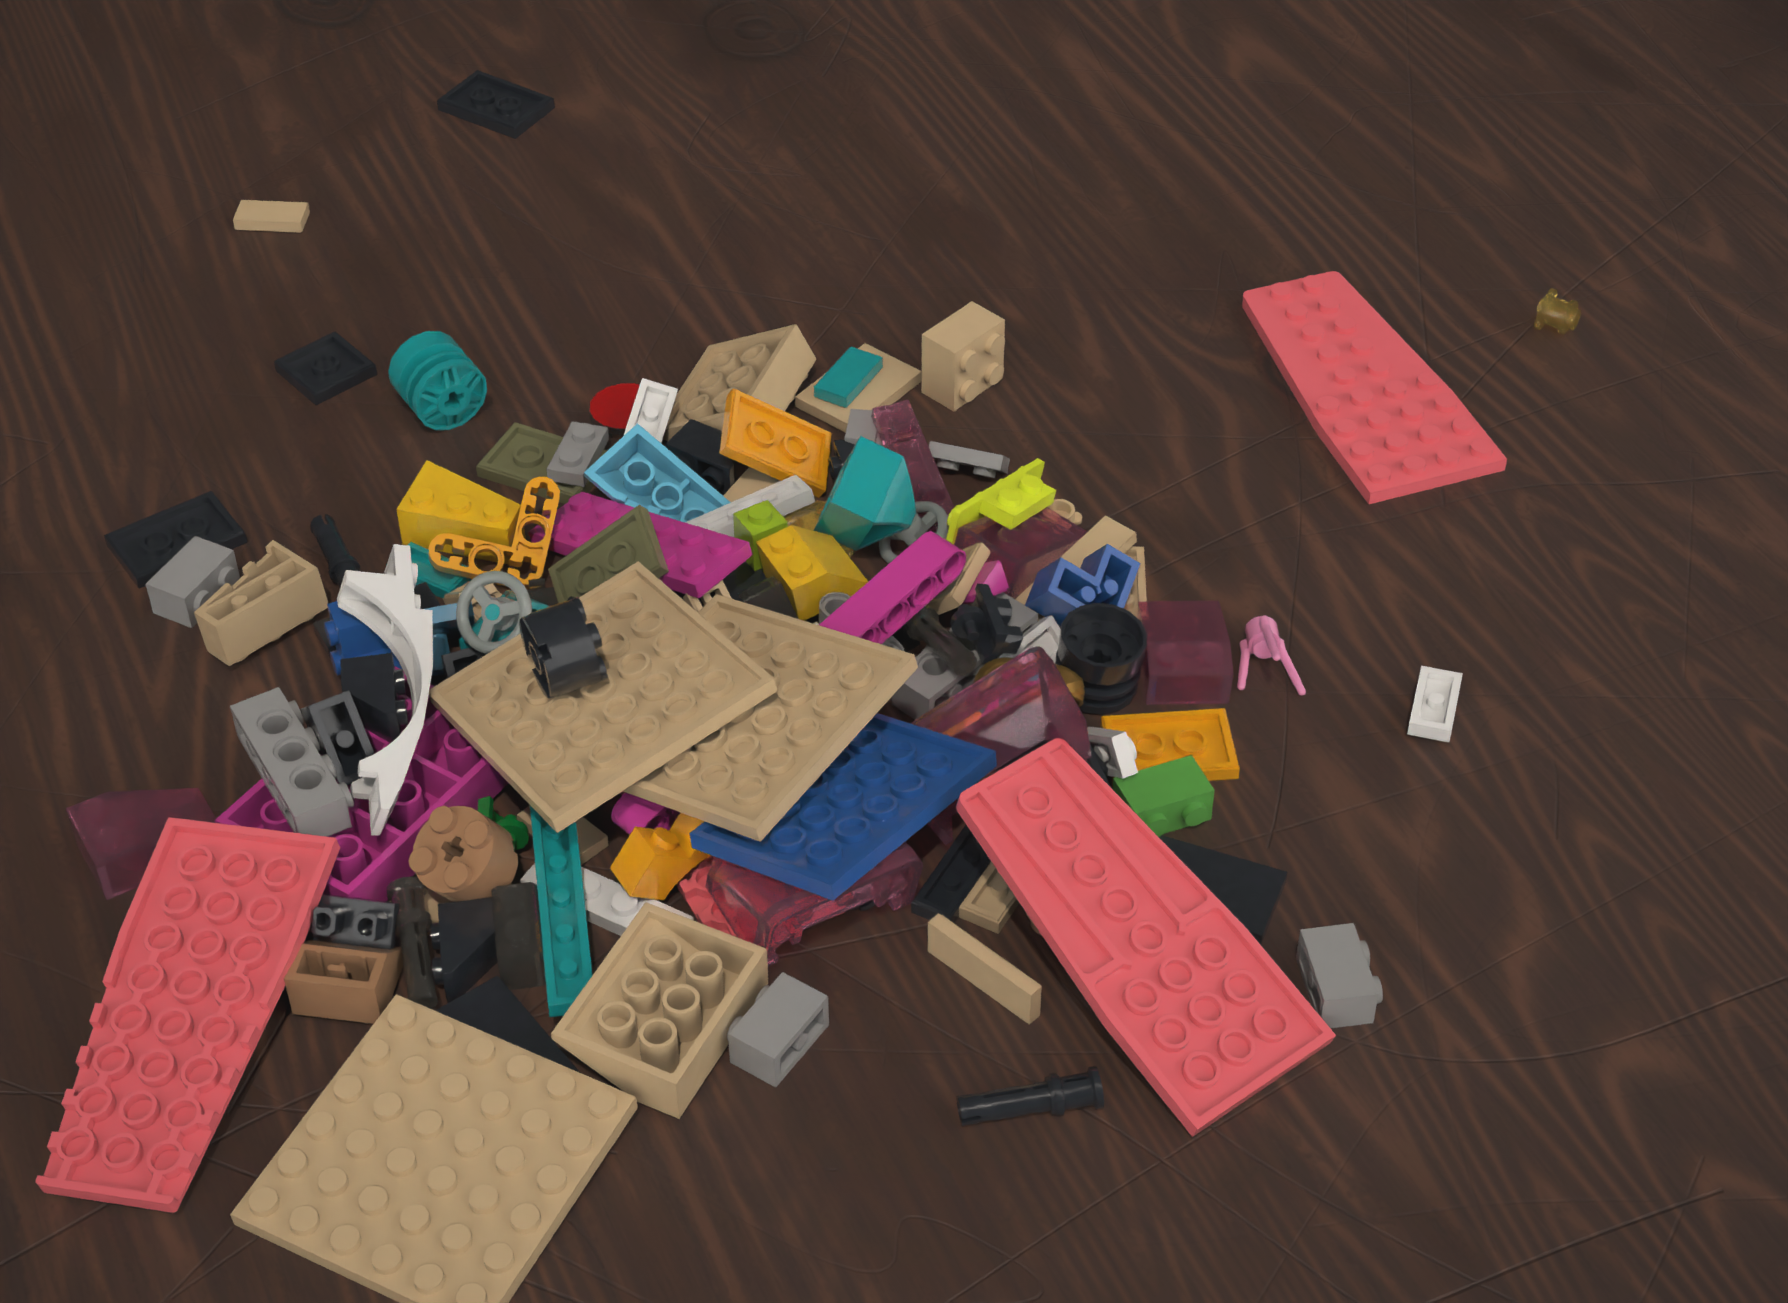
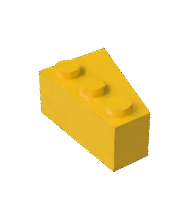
M426 460L396 509L402 544L408 545L410 542L429 549L432 539L437 535L451 533L512 547L521 504ZM523 528L522 535L526 539L525 529ZM445 544L443 550L436 549V551L455 554L452 552V546L449 544ZM465 547L464 555L461 556L468 557L471 548ZM489 552L479 553L475 557L477 559L498 562L496 557ZM504 556V564L509 565L511 557Z

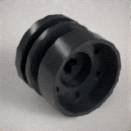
M1087 604L1068 613L1061 624L1055 664L1071 669L1083 679L1085 695L1083 704L1078 707L1082 712L1103 715L1118 712L1132 702L1138 690L1141 666L1143 665L1147 648V632L1142 622L1135 615L1113 604Z

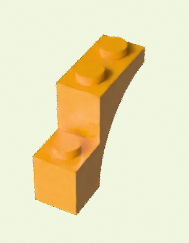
M680 812L670 830L662 827L651 829L635 826L610 867L629 896L665 900L669 892L685 874L711 855L692 848L689 834L705 821Z

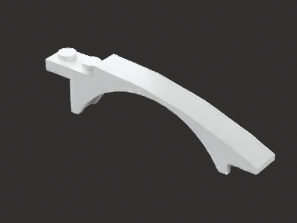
M393 544L384 571L385 574L346 570L337 596L339 608L366 624L391 649L406 675L412 698V717L408 726L388 746L359 761L358 777L362 778L352 782L350 786L352 798L369 800L371 835L377 836L381 835L394 809L422 731L433 670L432 610L420 609V595L414 594L418 577V566L416 563L411 562L410 546Z

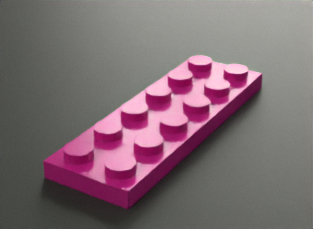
M585 492L578 493L557 510L548 550L567 556L635 507ZM649 512L669 570L668 573L659 579L671 590L700 598L752 556L748 541ZM540 525L535 526L528 532L532 543L541 541L545 536V532Z

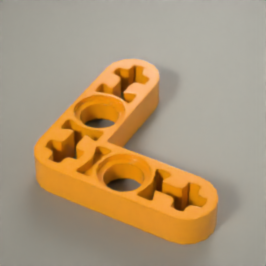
M540 476L533 478L527 483L512 547L461 535L442 533L432 539L429 545V561L431 565L440 572L473 579L479 574L488 572L478 569L475 565L474 559L479 553L489 552L496 557L498 561L497 566L491 571H502L504 556L511 557L509 566L521 567L523 562L531 563L530 569L536 571V574L529 573L527 579L520 578V571L517 569L508 568L507 573L520 580L527 590L534 588L540 583L544 571L560 498L558 485L552 479ZM539 488L547 489V496L553 498L544 501L542 515L534 513L537 499L536 496L530 495L531 493H538ZM531 523L540 525L545 532L544 538L536 543L527 541L522 535V530L526 525ZM445 544H449L452 546L453 553L464 555L465 547L471 548L468 555V567L461 566L463 558L458 556H450L448 562L442 561L441 554L435 552L436 549L443 550Z

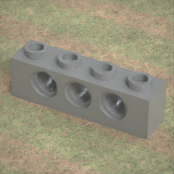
M1004 592L994 596V598L1009 599L1012 617L1007 626L1020 627L1023 634L1038 622L1037 612ZM952 628L936 642L928 644L915 657L918 668L892 696V705L928 729L971 696L975 675L985 665L980 660L974 641H970L968 638L957 637L953 633Z
M277 687L231 705L230 709L237 736L293 833L328 837L352 827L348 808L354 806L351 793L345 782L339 784L336 782L337 774L328 754L323 756L319 754L320 745L311 727L304 729L303 716L296 701L288 702L281 689Z

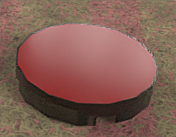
M618 383L598 391L589 401L590 423L592 425L608 427L610 438H612V434L622 435L623 437L640 384Z

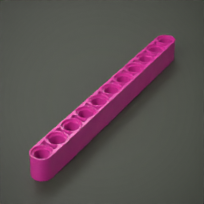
M932 531L926 532L819 625L883 644L960 575L966 563V553ZM625 793L613 807L611 818L614 824L630 835L635 826L651 829L662 827L670 830L680 812Z

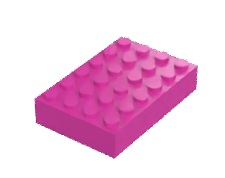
M404 673L406 695H398L399 700L405 699L409 724L412 717V698ZM429 696L422 731L396 804L381 835H371L369 800L353 798L354 806L348 808L352 827L328 836L337 839L340 850L323 894L387 901L415 874L409 866V857L413 851L419 831L429 820L433 810L441 806H466L478 810V799L491 796L493 799L509 784L431 703ZM401 725V726H400V727H401V733L403 732V730H404L408 725ZM365 729L374 753L390 744V742ZM263 779L259 780L215 819V823L293 832Z

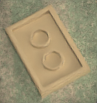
M864 343L858 349L883 357V368L847 408L814 397V386L823 376L795 396V407L846 433L851 409L885 411L922 381V371Z

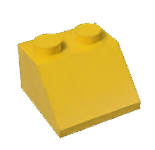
M790 525L756 542L765 577L797 619L805 621L819 614V601L826 594L842 592L852 596L868 582L832 535Z

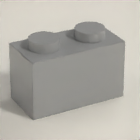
M194 536L146 583L153 613L193 628L197 624L194 612L225 583L233 585L240 579L234 550Z
M1354 923L1300 929L1296 961L1311 1006L1330 1028L1373 1023L1376 1006L1382 1003L1383 1000L1382 985L1379 977L1372 976L1369 968V948L1365 940H1359Z
M782 972L770 986L766 985L760 990L754 1005L744 1016H738L730 1025L727 1033L730 1063L776 1088L829 1026L828 996Z

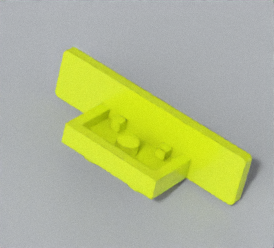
M1037 458L1029 464L1021 466L1017 471L1004 479H999L996 484L982 492H978L974 497L961 505H956L951 510L947 519L949 529L946 540L955 544L992 520L1011 530L1053 504L1056 490L1044 484L1041 480L1045 462Z

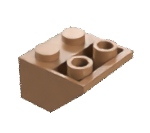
M312 939L304 941L284 978L292 1014L374 1024L392 999L407 956V949L395 946V949L388 950Z

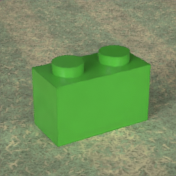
M1192 755L1139 770L1138 773L1126 778H1113V790L1158 837L1168 832L1188 826H1196L1211 820L1215 790Z

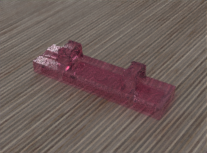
M909 400L873 408L871 417L883 446L904 456L915 502H934L941 506L949 516L954 505ZM912 439V440H909V441H906V442L897 443V442H900V441ZM918 513V515H919L920 518H922L925 514H927V513ZM935 522L926 532L932 531L936 533L938 522Z

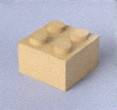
M971 301L922 334L921 393L954 412L992 385L997 384L1004 374L1005 319Z

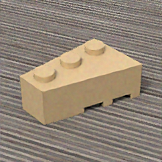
M274 540L265 547L267 554L256 564L249 561L242 568L244 575L233 585L225 583L194 612L207 651L228 666L246 659L249 654L269 642L278 640L284 633L303 622L313 619L316 614L328 608V600L318 568Z

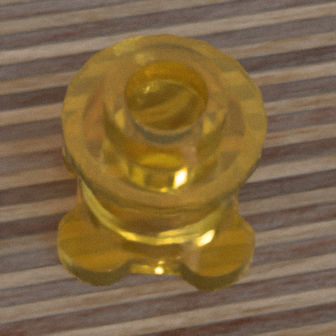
M1550 288L1547 295L1540 300L1537 306L1534 328L1541 330L1544 324L1557 328L1560 334H1565L1569 329L1574 330L1581 317L1578 302L1576 300L1568 302L1557 298V289Z

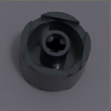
M579 597L535 611L519 619V628L526 655H531L536 667L532 671L539 687L548 699L564 695L608 678L605 664L595 650L602 647L599 631L594 622L585 623L587 621L586 613Z

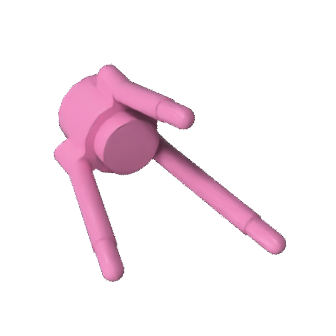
M1266 615L1251 619L1245 627L1246 639L1239 643L1241 657L1237 688L1239 690L1245 689L1250 654L1253 653L1262 659L1270 657L1275 661L1281 659L1298 694L1301 696L1305 695L1306 690L1286 651L1284 640L1279 637L1277 623Z

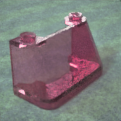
M904 842L834 901L717 857L711 863L705 887L735 935L740 939L767 949V964L770 966L777 963L779 959L775 950L788 939L792 945L799 943L802 932L806 928L871 900L874 901L877 907L885 905L887 901L893 911L911 904L921 876L923 862L915 850Z

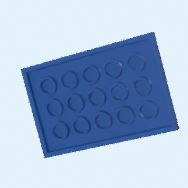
M877 713L761 842L708 822H703L689 833L691 846L693 849L834 901L959 798L961 792L976 784L997 766L996 751Z

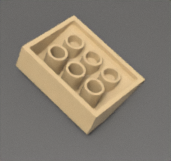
M797 324L709 345L676 395L663 440L669 441L690 419L722 431L726 398L733 388L785 411L788 405L795 399L796 392L802 382L808 377V372L816 361L815 355Z
M645 902L551 1033L552 1040L619 1089L635 1096L637 1102L680 1119L728 1046L727 1033L730 1025L738 1016H744L754 1005L760 990L768 985L767 949Z

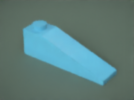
M638 423L584 472V477L611 500L631 507H636L640 504L648 509V512L681 522L690 521L731 503Z

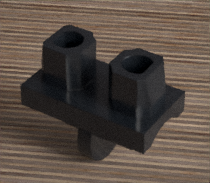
M977 583L975 588L976 599L970 606L967 604L960 605L957 609L958 611L951 617L950 625L957 637L968 638L970 641H974L982 664H986L997 659L999 653L1015 655L1023 641V634L1020 627L1007 626L1012 617V607L1009 599L994 598L988 584Z
M323 894L318 907L313 910L312 940L388 950L395 949V923L399 912V903Z

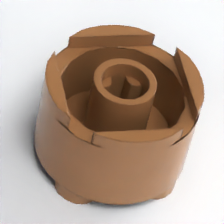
M441 806L432 811L429 820L419 831L413 851L409 857V866L427 888L452 902L489 897L496 899L507 890L513 881L518 866V855L514 852L511 834L501 825L470 807Z

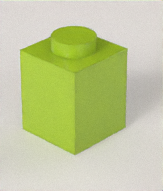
M768 500L733 513L734 537L749 542L752 556L746 562L754 571L762 569L756 542L788 527V522Z

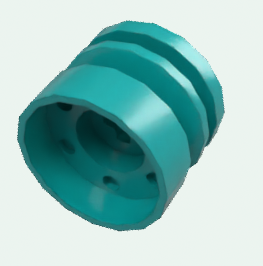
M425 331L414 335L400 345L391 358L388 370L391 385L422 423L434 430H450L461 426L475 416L484 403L487 393L486 378L450 335L441 331Z

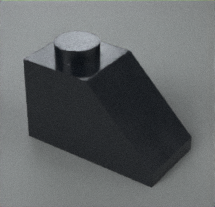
M348 690L300 709L307 728L311 727L320 745L319 754L321 756L328 754L337 774L336 782L338 784L345 782L346 785H349L362 778L358 777L359 761L375 753L350 691Z

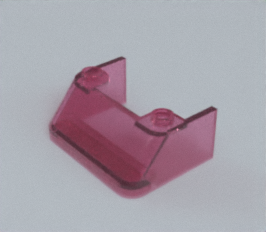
M1040 646L1032 647L1022 652L911 723L995 750L997 766L989 773L1045 739L1047 742L1055 738L1064 739L1085 761L1091 758L1086 719L1055 663ZM958 798L927 823L945 845L953 841L952 816L958 813L956 810Z

